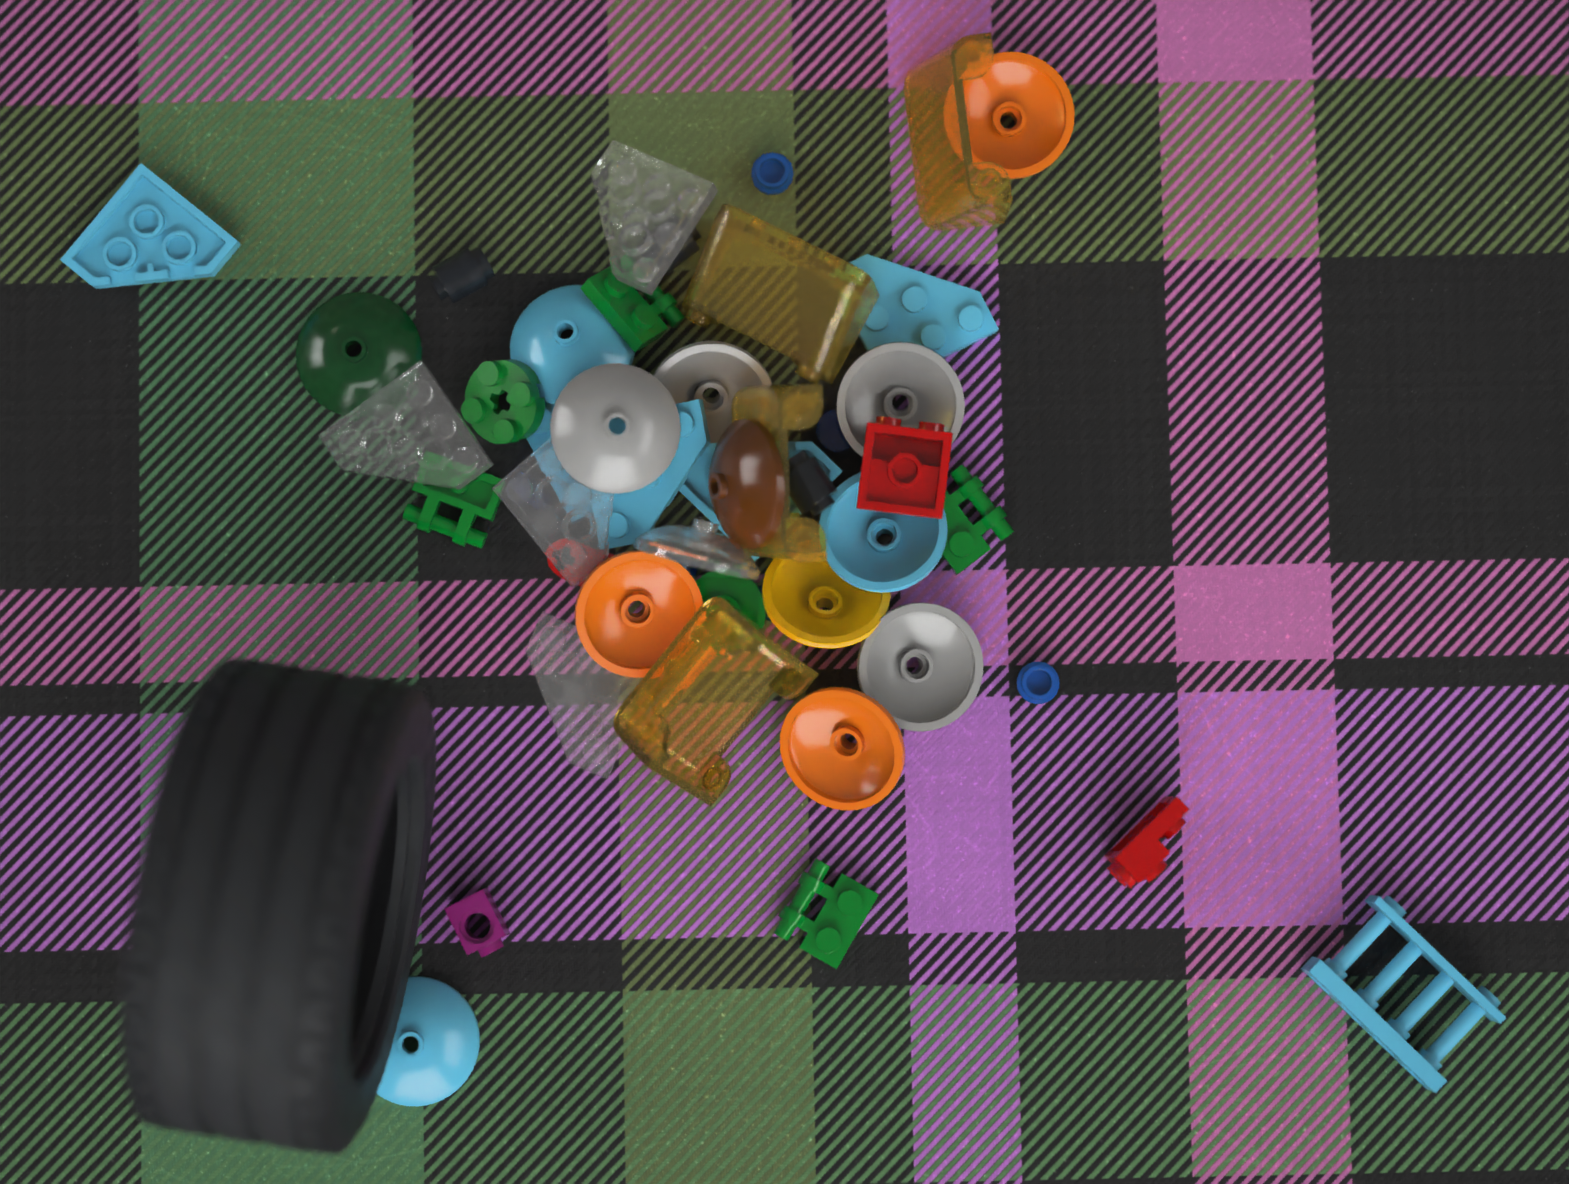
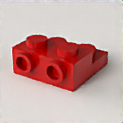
M876 416V423L867 422L856 509L942 520L953 433L944 432L943 424L933 422H919L918 428L902 427V419Z
M1165 796L1104 855L1112 863L1107 870L1124 887L1127 885L1129 888H1132L1141 881H1153L1167 867L1168 864L1164 859L1171 853L1159 839L1164 837L1167 840L1170 839L1185 825L1186 821L1182 816L1189 808L1178 797Z

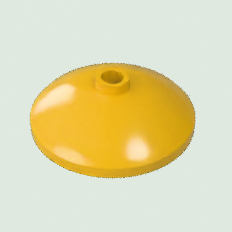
M819 538L798 542L780 552L768 566L762 585L764 608L772 623L789 638L804 645L817 648H841L866 639L881 622L879 620L888 612L891 592L865 591L841 579L826 561ZM825 607V608H828V609H830V610H821V609H819V608Z

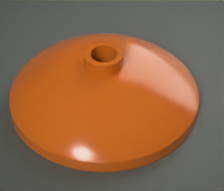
M1021 52L992 54L971 65L957 81L949 100L947 113L949 132L961 156L977 170L1001 179L1026 178L1048 168L1066 148L1073 131L1075 118L1070 90L1060 74L1045 61ZM1005 115L1011 116L1015 121V126L1012 128L1003 127L1000 118Z
M649 550L623 552L599 564L584 581L575 605V625L579 639L587 653L603 668L626 677H650L663 673L679 664L695 646L704 621L702 595L691 574L673 558ZM633 601L643 603V607L638 613H630L628 611V607Z
M828 687L811 692L794 705L787 714L781 728L780 753L788 775L805 795L826 807L850 811L873 806L892 791L901 777L905 763V746L901 731L887 709L865 693L844 687ZM845 734L853 735L857 743L849 742Z

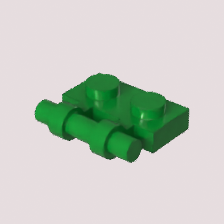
M629 254L618 264L627 276H624L613 264L588 278L580 289L631 349L637 352L660 338L668 329L667 325L661 320V317L672 328H675L685 319V316L676 307L678 302L671 293L665 294L651 278L653 272L647 265H640L632 254ZM639 288V290H640V291L645 295V297L651 302V305H649V304L643 299V297L637 292L636 289Z
M427 451L412 491L426 496V501L423 508L408 503L402 519L417 524L416 528L426 533H430L433 530L452 538L453 543L465 547L466 544H470L482 549L488 533L473 528L475 519L479 516L493 522L508 482ZM441 502L463 510L458 522L438 515Z
M963 464L950 474L960 488L951 495L946 490L944 501L948 533L942 557L956 576L991 550L982 537L984 533L992 529L1000 541H1003L1014 532L1005 520L1007 516L1000 505L995 507L982 490L984 486L977 475L973 477ZM966 499L970 500L983 517L974 525L958 506Z
M816 858L808 873L803 871L798 883L801 885L789 906L784 904L778 915L781 917V920L773 933L789 941L796 927L804 930L807 934L799 948L837 969L879 894L843 873L840 874L834 887H831L823 882L830 866ZM815 893L826 898V901L813 921L803 914Z

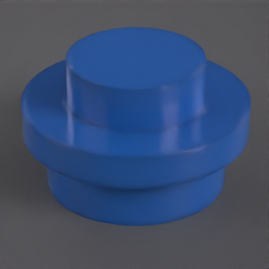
M779 153L763 154L752 166V181L755 187L764 194H781L792 183V165L785 156Z
M1029 663L1020 670L1017 676V690L1021 697L1029 703H1046L1053 699L1058 692V674L1047 663Z

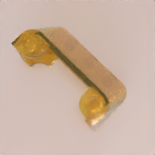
M991 32L968 35L958 39L915 65L908 71L904 80V98L918 212L921 221L932 230L945 231L1004 224L1013 202L1010 179L1006 170L995 162L973 163L963 81L983 77L989 72L994 58Z
M722 204L710 229L682 307L687 311L685 317L691 322L706 329L710 323L714 325L721 323L789 357L798 366L795 372L802 378L818 384L820 379L832 384L880 295L873 279L860 268L729 204Z
M822 384L749 385L741 388L733 397L731 406L732 423L739 419H755L766 426L777 444L785 480L784 509L778 531L772 541L763 548L748 550L740 547L743 552L750 556L798 562H827L824 530L816 521L809 518H800L799 512H790L788 430L806 429L817 423L823 408Z
M713 597L698 609L622 703L615 714L613 727L616 734L646 767L709 806H712L728 787L731 778V768L722 757L726 750L774 692L786 700L795 699L807 690L819 673L735 606L721 597Z

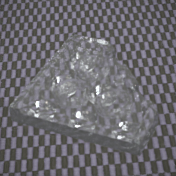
M612 140L591 172L593 186L597 191L600 204L598 209L603 233L609 246L611 270L618 281L652 295L718 190L711 181L616 140Z
M421 360L318 435L340 469L351 473L460 490L494 465L427 365Z
M551 437L492 487L493 491L571 587H577L599 564L608 559V531L610 517H612L614 494L595 491L580 484L571 477L557 459Z
M542 611L525 651L568 763L609 780L654 676L635 678L621 676L608 671L595 662L587 653L579 639L575 625Z

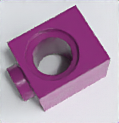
M488 888L482 889L444 909L467 955L478 950L482 958L504 947L501 938L510 934V931ZM474 913L484 914L490 921V931L485 937H477L469 929V920Z

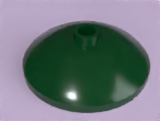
M367 292L342 294L320 305L304 323L296 346L297 370L308 393L329 411L351 418L377 416L399 405L414 388L423 362L421 338L409 315L393 301ZM354 343L361 344V353L357 357H350L348 355L349 346Z

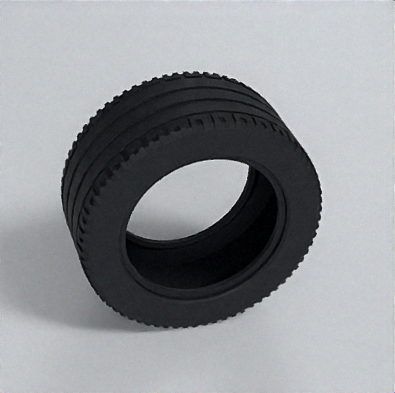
M231 658L222 661L220 665L216 666L199 689L178 729L156 792L139 860L126 937L120 1011L121 1055L129 1100L135 1115L143 1123L166 1130L173 1129L210 1137L220 1135V1137L254 1144L266 1142L273 1147L305 1152L311 1150L312 1153L321 1154L343 1153L361 1130L377 1095L394 1040L416 942L427 874L435 799L436 735L429 700L421 687L399 681L391 682L385 679L359 675L349 677L340 672L314 668L302 669L295 665L269 661L260 662L258 659Z

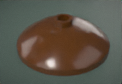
M739 419L727 427L716 444L709 468L708 490L713 510L722 529L736 545L748 550L765 547L772 541L778 531L784 509L785 480L781 456L770 431L758 420Z

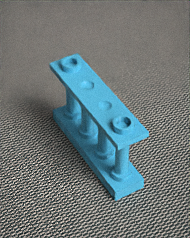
M1370 895L1365 902L1377 913L1333 959L1328 957L1323 962L1321 959L1312 956L1301 967V970L1425 1089L1436 1093L1447 1082L1438 1072L1442 1067L1440 1061L1483 1015L1490 1021L1499 1024L1506 1017L1497 1009L1501 1002L1482 985L1476 989L1402 918L1406 911L1388 895L1384 899L1380 896ZM1390 925L1408 943L1364 990L1359 988L1354 992L1343 981L1348 976L1345 971ZM1422 955L1439 974L1395 1020L1390 1018L1386 1022L1374 1011L1379 1006L1377 1001L1415 960ZM1453 985L1471 1003L1427 1050L1422 1048L1417 1052L1406 1041L1411 1036L1408 1033L1409 1030Z

